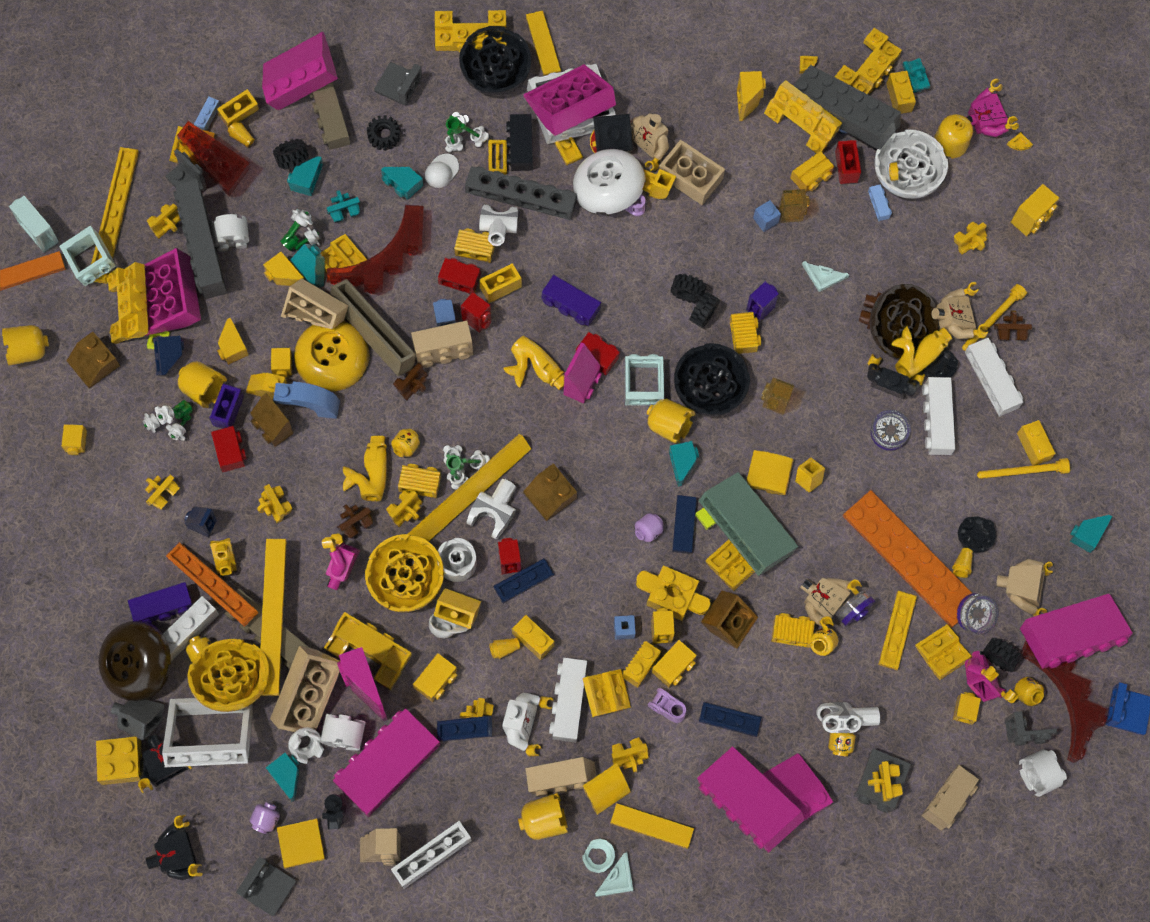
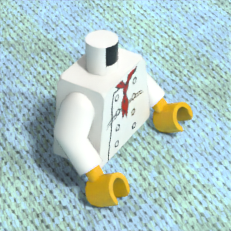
M521 693L515 700H509L502 727L507 735L508 743L522 751L526 750L527 756H539L535 753V749H541V746L539 744L528 745L537 705L540 708L552 709V707L547 706L548 700L553 701L551 697H539L529 693Z

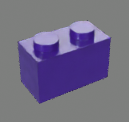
M765 281L749 296L746 310L753 312L758 322L775 308L779 295L777 289Z
M226 384L222 385L210 415V421L213 426L223 429L234 425L244 399L241 389Z

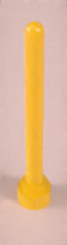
M1016 284L1010 290V296L983 323L988 327L986 330H981L982 332H986L1015 301L1022 300L1027 295L1024 287ZM974 335L973 338H969L962 345V349L966 351L967 347L976 343L979 337Z
M1062 458L1051 464L979 471L977 477L983 479L1048 471L1065 474L1070 472V463L1068 458Z

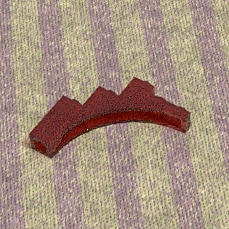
M405 205L401 225L392 241L381 252L359 264L342 268H327V283L335 285L347 279L353 286L364 285V292L370 294L382 293L383 272L392 275L402 273L403 253L417 255L422 252L424 206Z
M1025 640L1020 653L1022 658L1033 663L1050 678L1066 704L1071 725V745L1067 760L1073 763L1079 759L1082 760L1086 753L1085 743L1090 740L1093 731L1090 729L1096 730L1100 726H1104L1107 719L1105 715L1107 709L1085 700L1091 692V688H1089L1091 681L1071 673L1075 661L1070 663L1065 661L1055 668L1047 667L1042 669L1028 642Z

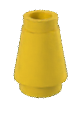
M238 121L232 123L227 130L230 137L246 147H249L255 141L245 126Z
M962 548L952 566L955 576L967 578L971 574L973 556L971 549Z
M517 638L493 640V643L489 644V648L494 659H501L520 649V644Z

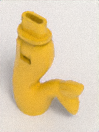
M906 326L902 332V337L892 342V346L904 349L903 355L895 364L897 372L908 376L910 379L925 369L948 346V342L952 340L949 332L945 328H941L939 331L936 330L932 334L927 335L920 342L914 355L912 336L908 326Z
M521 336L511 348V352L517 360V365L504 367V371L514 376L515 383L520 388L525 377L529 358L536 375L543 382L550 384L551 387L555 386L558 390H561L564 387L565 372L539 345L526 336Z
M371 436L370 443L367 444V449L364 453V466L370 480L355 470L343 466V473L346 476L343 482V491L357 484L363 500L373 502L382 500L387 476V445L385 444V436Z

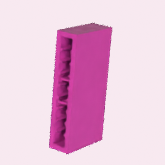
M1110 594L1028 618L1020 627L1042 669L1047 667L1055 668L1062 662L1067 661L1070 663L1081 656L1089 657L1097 651L1105 652L1116 645L1121 647L1128 643L1129 637L1133 634Z
M406 708L403 711L399 710L392 717L393 721L388 726L384 725L378 731L379 735L374 740L370 739L363 746L364 750L359 755L357 753L353 755L348 761L350 764L345 769H339L334 775V784L367 817L440 746V742Z
M733 746L697 777L700 784L699 790L705 796L709 795L718 809L723 808L729 820L732 822L736 821L740 825V830L746 836L751 835L754 838V844L759 849L764 848L768 853L804 821L802 811Z

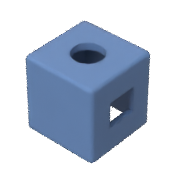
M634 615L614 617L615 640L635 639Z

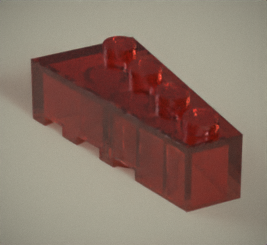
M187 121L177 135L178 142L230 197L249 171L250 162Z

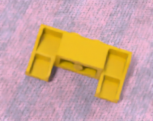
M488 10V23H453L452 11H435V51L460 52L466 39L475 31L489 26L506 27V10ZM483 33L477 36L478 39L474 41L476 44L475 49L480 50L482 48V42L488 35ZM493 37L497 43L506 45L505 42H500L502 37L499 39Z
M873 28L863 42L873 52L857 72L843 65L834 77L869 95L874 88H879L883 82V76L890 74L893 69L892 65L899 58L902 50L889 42L887 35Z
M787 80L780 84L774 98L770 100L764 112L765 115L777 124L781 122L785 115L809 133L811 136L806 146L815 153L819 151L823 153L842 125L840 120Z
M134 262L125 269L116 268L107 277L109 291L117 292L119 320L112 324L110 328L111 343L119 344L133 338H140L148 334L145 265Z
M346 612L343 613L337 622L331 637L324 646L326 651L338 658L340 654L346 653L349 647L353 649L362 647L366 657L381 665L374 680L390 690L402 674L401 671L412 656L410 651L393 642V637L386 633L380 634L372 624H364Z

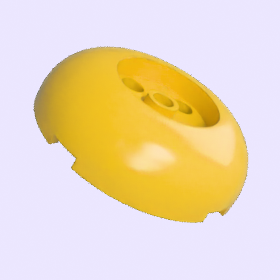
M345 321L333 329L311 325L301 334L294 350V362L300 377L308 384L322 387L331 392L344 390L357 383L362 378L370 359L368 343L354 326ZM336 339H340V340H341L340 343H338V344H335V343H333V342H334ZM316 346H323L321 350L315 349ZM341 354L347 355L345 360L339 359ZM326 360L329 363V365H321V362Z
M401 534L384 540L373 550L365 569V580L370 594L380 605L395 612H412L425 607L437 596L444 579V567L438 551L430 542L421 537ZM408 559L414 560L412 566L406 565ZM391 569L397 570L395 576L389 575ZM409 573L407 578L403 577L404 574ZM418 575H422L424 577L421 582H416V577ZM401 585L407 587L404 592H399Z
M225 639L214 642L203 648L197 654L194 662L190 664L188 669L190 690L197 701L209 709L220 712L241 710L253 704L265 691L270 674L268 660L258 646L245 643L241 639ZM261 653V658L263 660L265 667V674L264 676H262L263 683L261 687L258 689Z

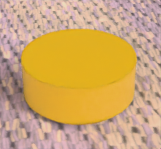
M897 162L889 164L891 181H898Z

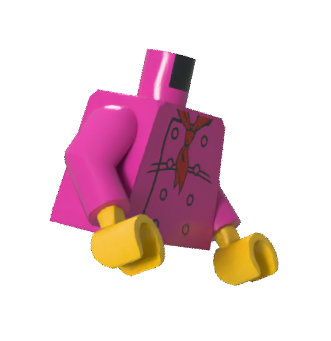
M993 79L990 84L991 87H987L975 98L968 111L969 116H965L972 123L977 134L983 133L987 136L998 137L1008 132L1010 128L1012 130L1019 128L1018 123L1012 125L1018 119L1015 116L1007 118L997 93H993L994 91H1001L1003 88L1002 84L995 87V84L999 82L998 79Z
M339 533L332 534L331 537H325L322 540L323 548H330L331 550L329 553L331 561L326 575L330 576L327 586L334 590H338L341 581L345 582L348 580L360 552L359 549L344 544L343 537Z
M973 652L971 654L972 658L965 661L968 686L983 702L1003 697L1009 703H1014L1019 696L1011 689L1005 693V689L999 687L997 676L999 674L984 656L983 652Z

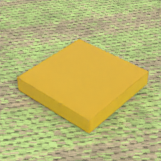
M318 819L277 827L284 869L325 860Z

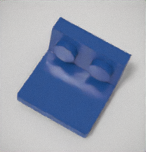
M1119 682L1112 688L1106 725L1145 735L1150 714V696L1126 690L1127 684Z

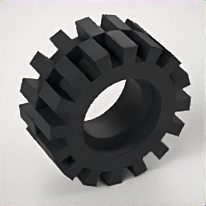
M384 115L382 119L381 116H377L378 120L373 118L372 123L369 122V127H367L369 143H372L374 148L377 146V150L383 148V151H386V147L392 149V145L396 146L397 141L399 142L400 129L397 121H393L392 117L387 119V115ZM381 128H386L391 133L388 137L380 138L377 136V131Z
M290 139L289 142L284 141V144H279V147L276 146L275 150H273L275 160L281 169L294 168L295 165L299 166L309 156L304 141L301 139Z
M678 274L674 278L670 292L677 299L681 298L682 301L686 300L689 303H697L705 293L707 286L706 283H703V280H698V277L694 278L692 277L693 275Z
M709 292L704 293L696 307H694L689 320L701 328L705 327L711 316L715 313L720 299Z
M995 637L991 638L983 650L985 657L1002 670L1004 669L1007 672L1014 671L1022 659L1021 654L1012 645H1008V642H1003L1002 639Z

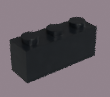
M510 114V121H506V132H510V137H507V148H510L511 154H507V165H511V171H533L531 114Z

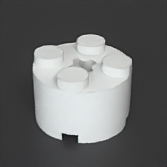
M237 214L217 216L214 222L210 220L209 224L214 246L217 247L218 251L229 250L228 247L235 246L237 249L247 247L249 233L245 216H242L241 219L237 218Z
M454 538L440 546L438 553L443 562L444 578L452 582H464L474 574L477 559L476 552L471 543L465 539Z
M326 714L321 743L334 748L342 747L346 748V750L359 751L366 722L362 720L351 721V717L347 715H339L338 718V716Z
M1042 749L1019 761V765L1022 764L1023 767L1020 770L1022 779L1030 791L1034 790L1037 792L1034 795L1038 797L1061 787L1063 781L1067 779L1065 771L1060 768L1057 756L1052 750Z

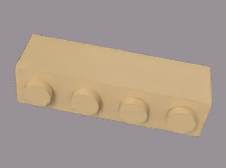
M299 646L270 718L278 729L292 732L305 727L317 729L340 672L337 665L339 660L318 650Z

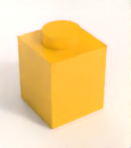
M271 348L272 374L285 378L292 376V352L290 348Z
M64 424L61 447L67 454L78 455L79 453H85L87 436L85 427L83 425Z
M809 458L798 466L795 482L810 493L822 484L825 468L813 458Z
M970 692L961 693L957 697L953 720L973 725L977 719L981 698L975 697L976 695Z

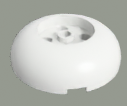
M905 130V132L894 133L881 150L877 149L874 166L880 183L889 192L902 198L915 199L931 194L942 184L948 170V159H946L943 147L935 138L921 131ZM892 162H897L898 169H900L898 170V181L890 180L889 164ZM920 162L924 165V168L918 166Z
M618 149L601 150L587 157L579 165L573 179V191L577 193L576 199L578 203L587 211L613 214L628 208L637 201L643 192L642 188L646 181L645 173L640 162L630 153Z

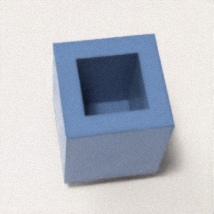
M769 200L755 209L753 219L762 231L765 232L779 223L781 213Z
M440 299L433 303L437 327L456 323L452 300Z

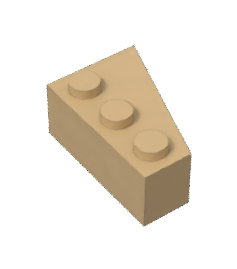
M300 279L289 287L281 317L296 318V321L301 322L304 320L311 322L312 325L333 329L344 321L348 305L304 279Z
M580 757L526 768L529 793L536 794V797L547 796L549 792L564 793L570 789H583L584 784L596 777L595 763L587 758Z
M958 765L921 816L941 831L946 827L949 829L956 820L954 818L956 814L961 812L966 806L967 802L965 800L969 795L972 796L977 790L978 786H976V783L979 779Z
M397 828L375 829L366 834L365 837H361L360 862H382L386 866L396 865V862H401V836Z

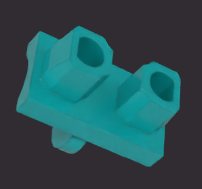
M920 58L903 62L904 71L908 72L914 93L930 88V83L925 73L926 69Z
M340 190L336 191V197L331 198L332 203L338 201L339 203L326 207L327 214H330L334 223L344 220L341 210L348 209L350 217L360 214L359 198L356 197L343 201L350 197L348 193L341 195Z

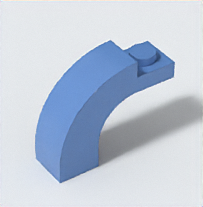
M294 381L293 384L276 383L273 397L275 404L303 406L315 411L318 417L337 419L340 400L331 391L316 385Z

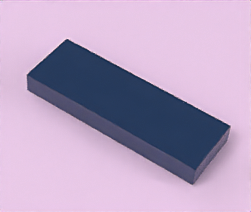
M677 495L672 552L692 553L697 497Z
M544 558L499 582L493 588L504 604L553 577L554 574Z
M703 702L699 722L757 737L762 717Z
M492 716L437 721V740L439 742L492 737Z

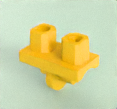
M165 204L161 207V214L158 217L151 216L147 219L149 227L158 239L170 229L173 232L178 230L175 225L180 221V217L175 204L171 206Z
M971 222L966 227L968 232L966 235L960 231L954 235V242L958 245V250L962 255L970 249L974 250L977 248L981 251L985 248L984 242L987 240L985 228L987 225L984 222L979 225Z
M171 474L160 486L158 483L161 481V478L158 475L154 480L149 477L145 480L149 484L145 489L147 493H150L153 488L156 490L146 501L149 506L152 504L161 510L168 502L160 495L164 489L172 496L180 489L176 482L173 481L174 477Z
M270 484L264 486L265 490L261 493L262 498L259 499L260 505L257 507L259 513L265 512L267 516L272 515L276 523H279L283 520L284 516L291 513L292 506L288 501L280 504L278 499L283 498L284 495L280 486L271 488Z
M404 490L399 495L401 503L398 506L393 503L386 508L389 516L398 527L405 521L408 522L411 518L414 520L419 518L417 511L423 502L414 490L411 493Z
M230 538L221 541H210L217 574L220 573L223 576L236 571L237 566Z
M478 698V700L473 701L472 706L468 705L466 707V712H460V718L482 717L483 715L491 716L494 705L485 702L484 698Z
M639 737L629 741L631 748L624 750L620 743L612 745L611 756L613 765L617 763L619 767L623 766L624 769L631 768L633 773L637 772V765L643 764V760L649 758L646 743L643 744Z
M888 761L881 762L879 764L880 779L878 772H872L873 779L868 780V785L874 786L875 793L881 792V785L883 802L901 796L903 792L901 784L891 785L890 780L891 777L900 776L899 765L888 764Z

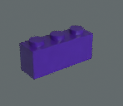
M555 275L552 276L542 291L541 299L547 306L558 308L561 314L565 316L570 315L580 325L585 324L589 327L601 309L600 301Z
M186 582L127 600L133 621H142L148 624H152L153 621L169 620L175 614L183 615L193 605Z

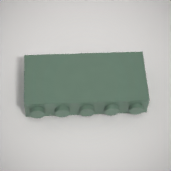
M739 472L707 490L699 500L758 576L788 558L798 548L794 539L785 531L782 524L777 521L770 509L765 506L758 494L752 490Z

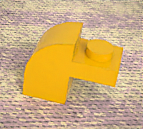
M643 169L646 181L642 190L650 193L649 196L656 199L667 198L676 176L659 169L657 175Z

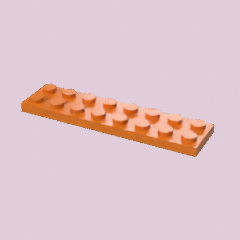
M870 490L847 510L843 517L952 628L958 623L957 609L964 597L972 594V592Z

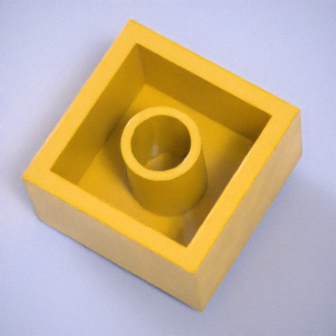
M1042 184L1018 207L1010 223L1025 236H1028L1031 232L1035 234L1040 229L1043 221L1047 222L1053 216V212L1058 207L1056 204L1059 197Z
M127 737L96 741L97 781L101 785L140 781L142 745L139 738Z

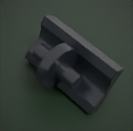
M331 794L325 799L322 819H327L328 830L340 829L342 818L346 813V805L342 806V798L337 794Z

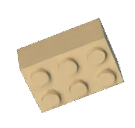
M682 140L676 144L659 165V169L676 176L673 183L675 188L701 205L705 203L721 183L725 173L723 167Z
M467 321L411 333L417 364H421L423 368L431 367L434 363L438 362L446 364L451 362L452 359L457 358L464 360L473 355L472 339Z

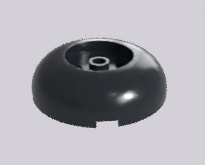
M501 26L484 27L475 31L466 39L460 50V69L468 84L477 91L488 95H503L514 91L526 80L531 68V52L526 41L518 33L509 31L506 27ZM483 33L488 35L482 42V48L480 50L475 49L476 44L474 41L478 39L477 36ZM493 37L496 39L502 37L500 42H505L506 45L497 43ZM483 56L487 57L488 60L486 62L481 61ZM488 72H492V73H493L492 76H488V75H486V74H487Z
M707 343L703 346L691 348L680 358L674 373V386L679 399L687 408L703 416L715 417L732 412L744 401L750 386V374L745 361L736 351L721 344ZM709 369L710 372L706 375L702 372V370ZM725 376L727 382H721L720 377ZM700 384L702 388H695V385ZM718 392L720 396L714 397L712 393Z

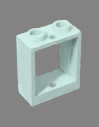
M25 196L16 199L9 206L17 222L43 253L59 243L50 225Z
M91 226L60 245L74 275L84 286L93 283L96 279L116 267L99 233ZM95 244L102 258L80 271L74 257Z
M632 354L625 356V405H654L660 399H664L663 356L656 354L648 356ZM630 367L657 368L658 392H630Z

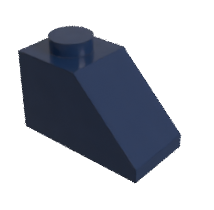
M180 335L153 338L156 375H166L182 355L184 342Z
M193 506L192 510L187 512L184 521L188 529L209 538L217 519L212 509Z

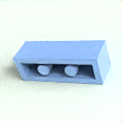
M208 97L194 123L195 129L208 130L217 113V108L220 107L219 100Z
M881 184L869 187L868 193L878 221L889 219L892 212L888 207V200L884 196L885 192Z

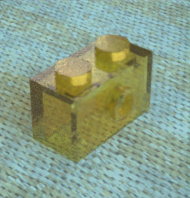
M805 189L783 190L779 204L781 223L803 221L804 215H807V207L810 205L809 196H806Z
M773 377L771 384L767 382L761 400L764 403L762 407L784 415L794 385Z

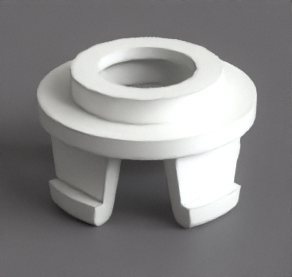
M301 728L294 732L289 739V751L301 763L307 764L308 758L314 755L320 758L324 751V748L321 746V737L313 728ZM309 736V745L299 748L301 737Z

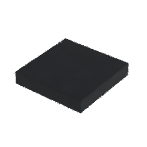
M630 114L593 117L596 152L606 149L633 151Z

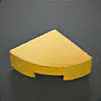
M800 56L799 74H803L810 65L815 67L818 57Z
M1021 132L1007 143L1010 148L1019 151L1030 149L1033 146Z

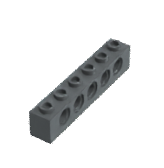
M471 166L465 183V193L571 220L577 202V193L571 190L557 189L553 185H542L534 180H523L518 176L504 175L499 171L492 172L480 166ZM484 181L490 182L489 184H483ZM501 186H507L508 188L502 189V188H500V187H501ZM523 190L525 193H518V191ZM536 195H542L543 197H542V198H536L535 196H536ZM558 199L560 202L555 203L553 200Z

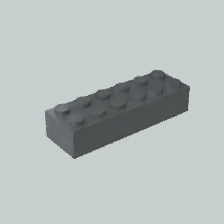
M812 65L807 68L793 85L842 122L841 130L881 150L901 125L900 111Z
M198 180L175 184L177 191L173 193L178 204V213L183 224L182 230L186 237V246L191 257L190 263L195 274L194 279L199 293L203 294L205 299L227 294Z

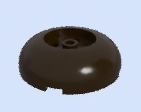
M899 284L890 287L877 298L870 314V331L876 345L885 354L893 358H901L904 349L892 346V342L902 337L900 332L906 326H908L912 336L914 355L920 342L927 335L938 330L939 321L932 318V310L936 307L932 297L919 286Z
M129 621L118 625L106 636L100 648L98 660L100 675L106 687L121 699L142 701L155 696L166 683L168 665H171V654L166 638L157 627L146 622Z

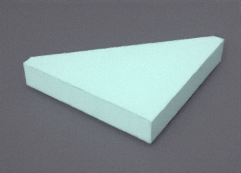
M806 261L802 262V266L819 292L849 277L848 273L837 272L828 267L809 264Z
M627 852L622 855L595 893L596 897L633 891Z

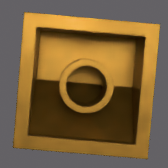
M91 332L77 342L66 360L89 389L120 367L116 358L94 332Z
M265 393L250 412L252 416L251 423L257 430L259 428L264 433L262 437L268 444L272 443L276 447L293 435L289 420L269 395Z
M554 463L539 473L523 491L546 521L577 499V491Z
M721 591L701 623L711 633L738 649L758 617L738 595Z

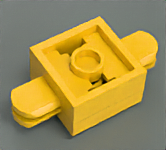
M664 565L659 576L648 571H641L637 575V588L650 593L646 605L655 610L667 608L668 611H673L674 618L683 621L687 610L698 615H704L709 610V598L695 592L699 580Z

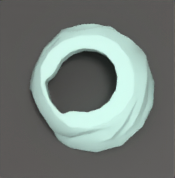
M593 840L582 856L583 862L592 872H604L613 865L615 858L614 848L607 840ZM591 849L604 850L607 857L606 861L601 865L594 864L588 857Z

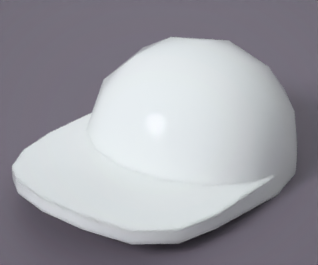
M451 154L437 156L425 171L426 182L435 188L447 186L459 170L457 158Z
M433 615L429 619V629L438 638L445 639L455 633L469 630Z

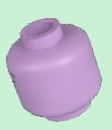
M648 513L635 523V535L637 538L645 542H651L663 533L664 524L662 519L656 514Z
M265 802L264 805L257 804L250 817L251 828L263 834L272 832L280 818V813L276 811L277 806L269 802Z

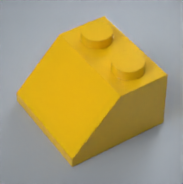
M762 71L740 72L736 89L739 121H743L759 105L760 99L764 96L763 89L766 87L765 78H762Z

